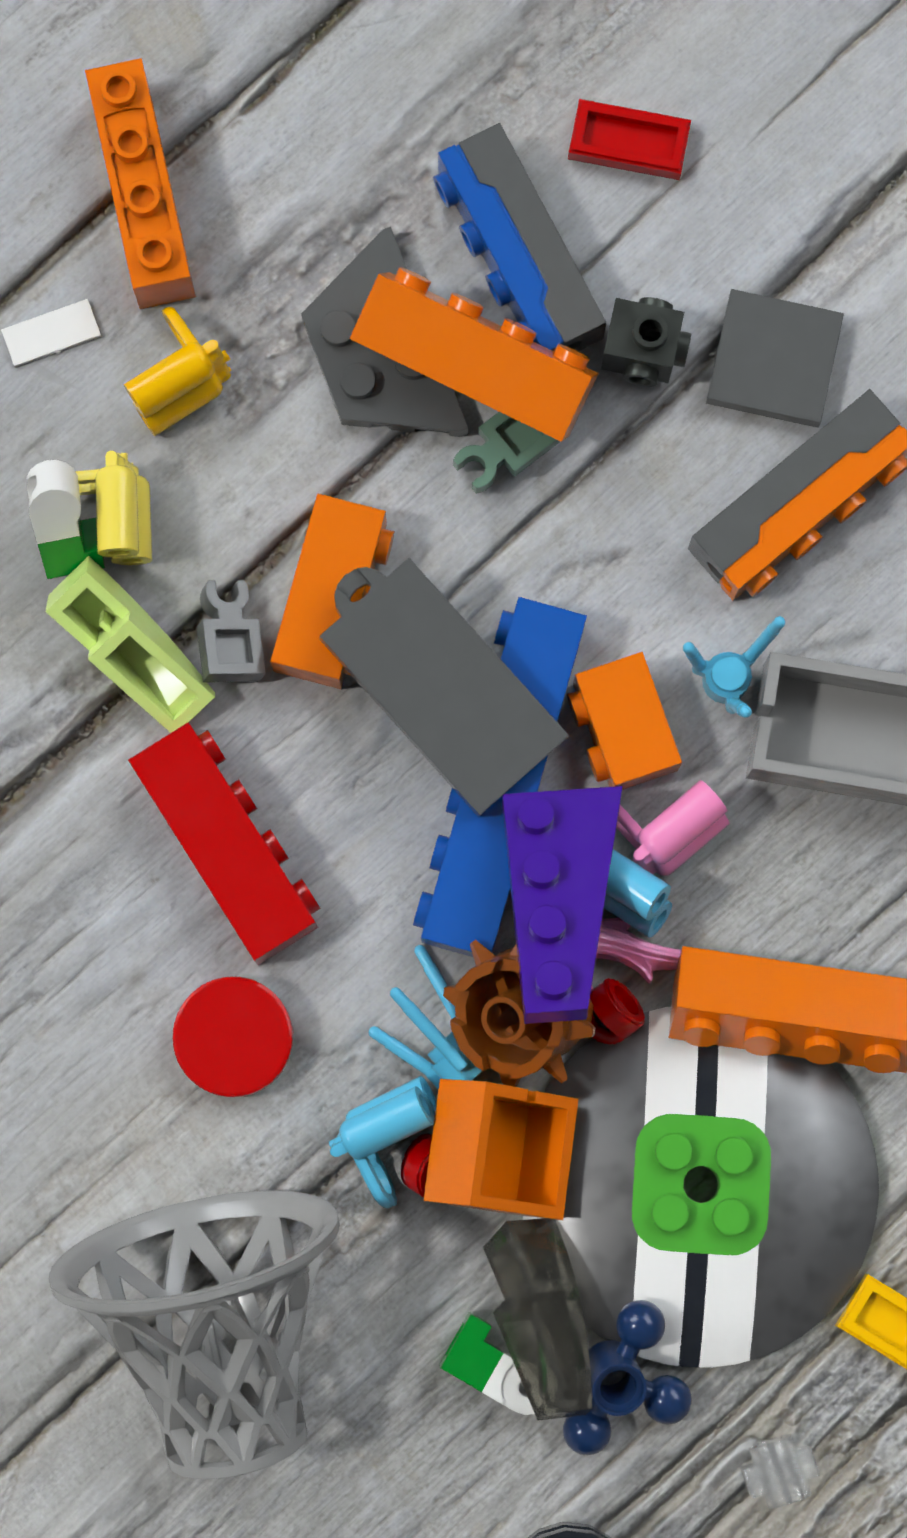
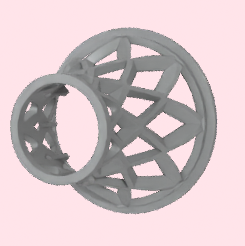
M266 1190L222 1194L177 1203L139 1214L94 1233L66 1251L52 1266L49 1273V1283L53 1296L63 1304L76 1308L101 1336L117 1350L122 1361L143 1389L151 1409L160 1424L168 1465L175 1474L191 1479H222L248 1474L284 1460L296 1452L306 1441L308 1432L299 1393V1350L306 1319L307 1304L324 1250L334 1241L340 1228L337 1210L327 1200L301 1192ZM261 1217L235 1271H233L215 1243L198 1225L199 1223L230 1218ZM286 1218L302 1222L313 1229L304 1249L295 1255ZM174 1230L166 1260L163 1288L116 1253L141 1240ZM268 1242L274 1266L251 1275ZM191 1250L218 1282L217 1286L188 1293L182 1292ZM93 1266H95L102 1299L90 1298L78 1288L80 1280ZM121 1278L146 1296L147 1299L126 1300ZM275 1284L268 1304L261 1314L254 1292ZM233 1299H239L248 1323L231 1307ZM172 1313H176L188 1326L181 1347L173 1342ZM155 1315L157 1331L136 1316ZM285 1315L284 1329L279 1330L276 1337V1333ZM225 1329L237 1339L233 1352L223 1341ZM186 1367L196 1376V1379L186 1371ZM263 1368H265L267 1373L265 1383L260 1377ZM243 1383H250L260 1399L258 1406H252L241 1394ZM202 1393L214 1407L212 1416L207 1418L196 1409L197 1398ZM240 1424L237 1432L231 1427ZM265 1424L277 1444L254 1454L260 1427ZM214 1439L229 1457L230 1461L204 1462L207 1440Z

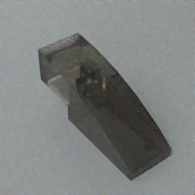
M542 1218L506 1221L483 1246L505 1299L495 1309L493 1314L537 1421L587 1415L592 1410L591 1368L587 1332L579 1290L556 1220Z

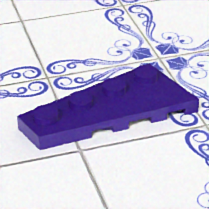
M623 786L503 794L502 809L525 1024L587 1019Z

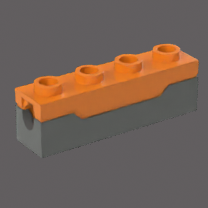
M868 389L696 532L690 540L688 550L711 577L721 584V588L732 601L744 591H747L754 597L779 575L773 568L789 554L796 560L800 559L821 541L823 536L817 530L833 517L840 524L846 521L866 503L867 499L862 495L865 490L877 480L885 487L907 469V430L900 426L901 423L873 391Z

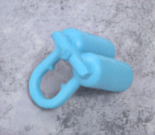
M613 849L604 909L651 938L662 928L671 912L672 903L667 900L671 886Z
M419 1076L350 1110L346 1115L345 1121L340 1126V1132L337 1137L329 1141L332 1156L339 1157L348 1152L353 1157L371 1194L383 1208L388 1209L397 1204V1196L392 1180L377 1152L434 1125L437 1101L427 1081L422 1076Z

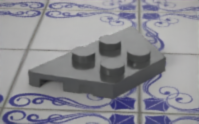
M385 228L301 313L304 327L342 425L370 428L373 425H383L396 431L415 432V429L449 432V435L454 437L465 436L468 434V426L453 389L349 339L378 274L391 272L396 275L399 267L407 269L392 228Z

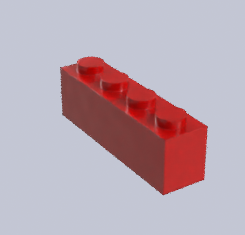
M188 722L131 757L128 761L251 957L259 966L317 929L318 926L311 914L321 908L302 879L291 884L283 872L280 864L289 858L271 829L261 835L248 816L256 811L257 807L239 779L230 785L226 782L217 767L226 758L209 731L206 730L197 736Z

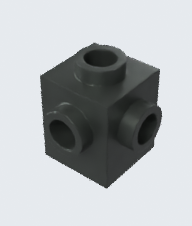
M644 297L639 299V302L616 298L601 369L621 373L625 381L639 386H656L658 381L669 383L673 365L685 367L692 333L681 331L685 312L673 310L671 303L658 298Z

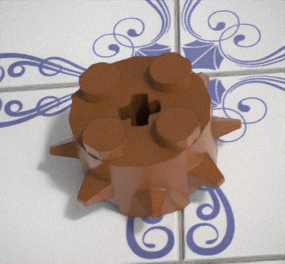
M477 940L471 942L470 948L476 966L469 969L456 985L446 986L443 994L455 1006L456 1017L450 1020V1025L460 1050L477 1068L483 1071L491 1068L499 1072L503 1085L516 1087L522 1077L538 1072L542 1068L562 1084L568 1077L561 1056L569 1052L580 1039L595 1036L596 1027L590 1023L594 1007L591 999L589 1000L586 1020L525 1024L517 945L515 944L514 947L494 955Z

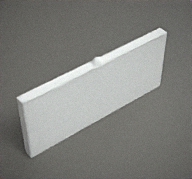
M88 299L1 329L14 367L55 353L60 354L63 350L102 337Z

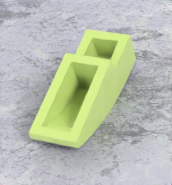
M90 556L48 595L45 612L89 650L88 660L170 733L188 723L215 698L213 689L207 682H203L202 675L171 638Z

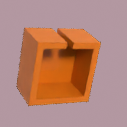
M440 1079L423 1201L519 1216L563 1220L579 1099L540 1091H528V1089L487 1081Z

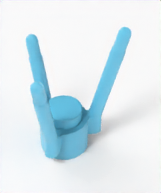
M776 617L742 655L733 652H723L707 661L704 660L693 643L686 642L683 645V651L692 664V672L702 677L703 689L707 696L715 702L725 704L728 713H736L744 718L751 716V708L740 699L750 686L752 679L751 666L785 626V619L783 617Z
M417 945L414 952L451 1019L456 1017L455 1006L443 996L444 988L448 985L423 945ZM397 987L391 989V998L435 1046L427 1054L435 1064H432L376 1026L369 1029V1036L422 1072L437 1089H439L440 1079L472 1081L482 1070L477 1068L463 1054L453 1032L445 1037L401 989Z

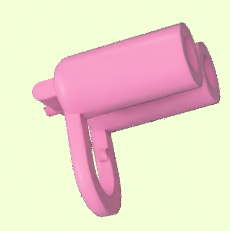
M700 780L643 829L620 805L616 828L636 849L632 859L636 864L653 875L658 873L662 876H668L726 828L730 822L725 815L727 808L722 800L704 781Z

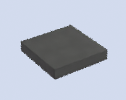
M731 289L706 404L819 428L844 313Z

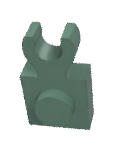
M498 412L479 426L478 433L486 443L482 446L469 445L462 448L455 455L453 466L458 471L471 461H476L483 465L485 472L472 482V489L477 494L491 487L496 478V470L502 465H505L515 477L560 443V441Z

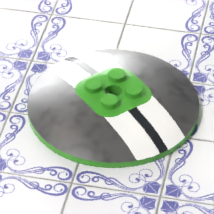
M671 1007L648 1011L644 1013V1025L623 1041L616 1044H605L596 1041L594 1038L590 1040L564 1064L568 1079L561 1084L557 1079L553 1078L547 1086L545 1093L579 1099L563 1220L522 1216L527 1240L536 1263L551 1289L580 1322L601 1338L620 1342L621 1338L618 1335L616 1323L621 1309L632 1301L645 1300L655 1304L663 1313L665 1332L655 1346L640 1350L637 1356L662 1364L689 1368L721 1367L758 1359L789 1345L820 1323L839 1303L858 1274L871 1244L879 1201V1173L871 1133L853 1093L831 1064H815L805 1058L780 1054L760 1056L749 1053L745 1049L718 1045L709 1047L694 1046L684 1040L668 1038ZM698 1166L710 1169L718 1181V1188L714 1197L703 1203L690 1199L684 1190L686 1174Z

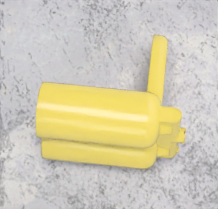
M108 451L105 456V467L95 470L75 471L78 475L80 495L96 494L98 554L111 557L112 563L119 565L150 563L152 561L149 482L146 478L140 476L138 468L128 461L127 453L120 454Z

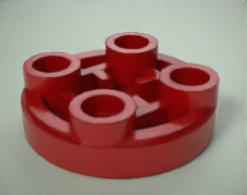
M222 977L201 985L183 1002L174 1022L173 1048L181 1069L197 1086L218 1096L246 1097L268 1087L283 1072L292 1052L294 1028L286 1007L268 987L248 978Z

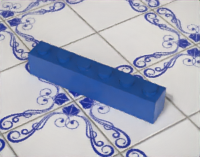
M518 597L514 613L503 610L494 644L504 647L501 656L503 663L558 722L587 615ZM548 755L505 794L538 792ZM451 789L446 812L454 814L456 817L450 837L439 834L429 869L439 871L440 873L434 894L422 892L413 926L423 928L421 943L473 957L470 943L477 940L490 952H493L511 889L502 809L503 795L478 817L455 790Z

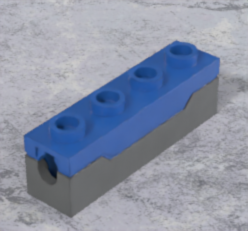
M501 124L493 125L459 142L457 146L453 145L438 152L439 174L433 176L434 184L445 206L449 208L456 205L465 223L460 225L459 229L469 252L473 257L482 254L491 273L486 275L485 278L496 303L500 307L508 304L517 322L537 333L533 342L552 351H555L558 344L580 351L604 339L606 320Z

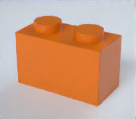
M643 652L575 674L573 681L575 691L568 693L567 699L577 727L587 725L594 747L586 749L597 782L607 780L609 787L623 786L622 790L679 770L682 760Z

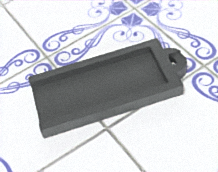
M410 558L404 561L387 577L378 570L363 567L344 575L337 584L334 600L336 611L340 618L319 636V640L478 817L569 737L565 730ZM364 586L370 587L369 592L362 599L356 602L350 601L352 595Z

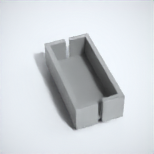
M770 652L763 665L755 715L760 716L753 728L745 779L907 806V674Z

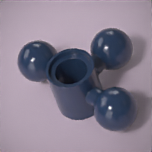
M636 1300L625 1305L621 1309L616 1323L621 1341H601L593 1345L583 1358L582 1374L592 1398L588 1406H581L571 1411L563 1425L565 1442L569 1448L578 1454L594 1455L601 1452L607 1446L612 1432L607 1414L624 1416L634 1412L644 1403L647 1414L653 1420L669 1425L678 1423L690 1411L692 1396L683 1380L672 1375H662L649 1381L644 1378L636 1361L639 1351L655 1346L665 1332L663 1313L655 1304L649 1301ZM618 1370L626 1371V1375L618 1383L613 1385L601 1384L609 1373Z

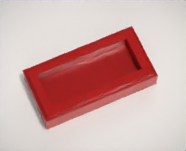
M579 99L568 160L680 180L691 120Z

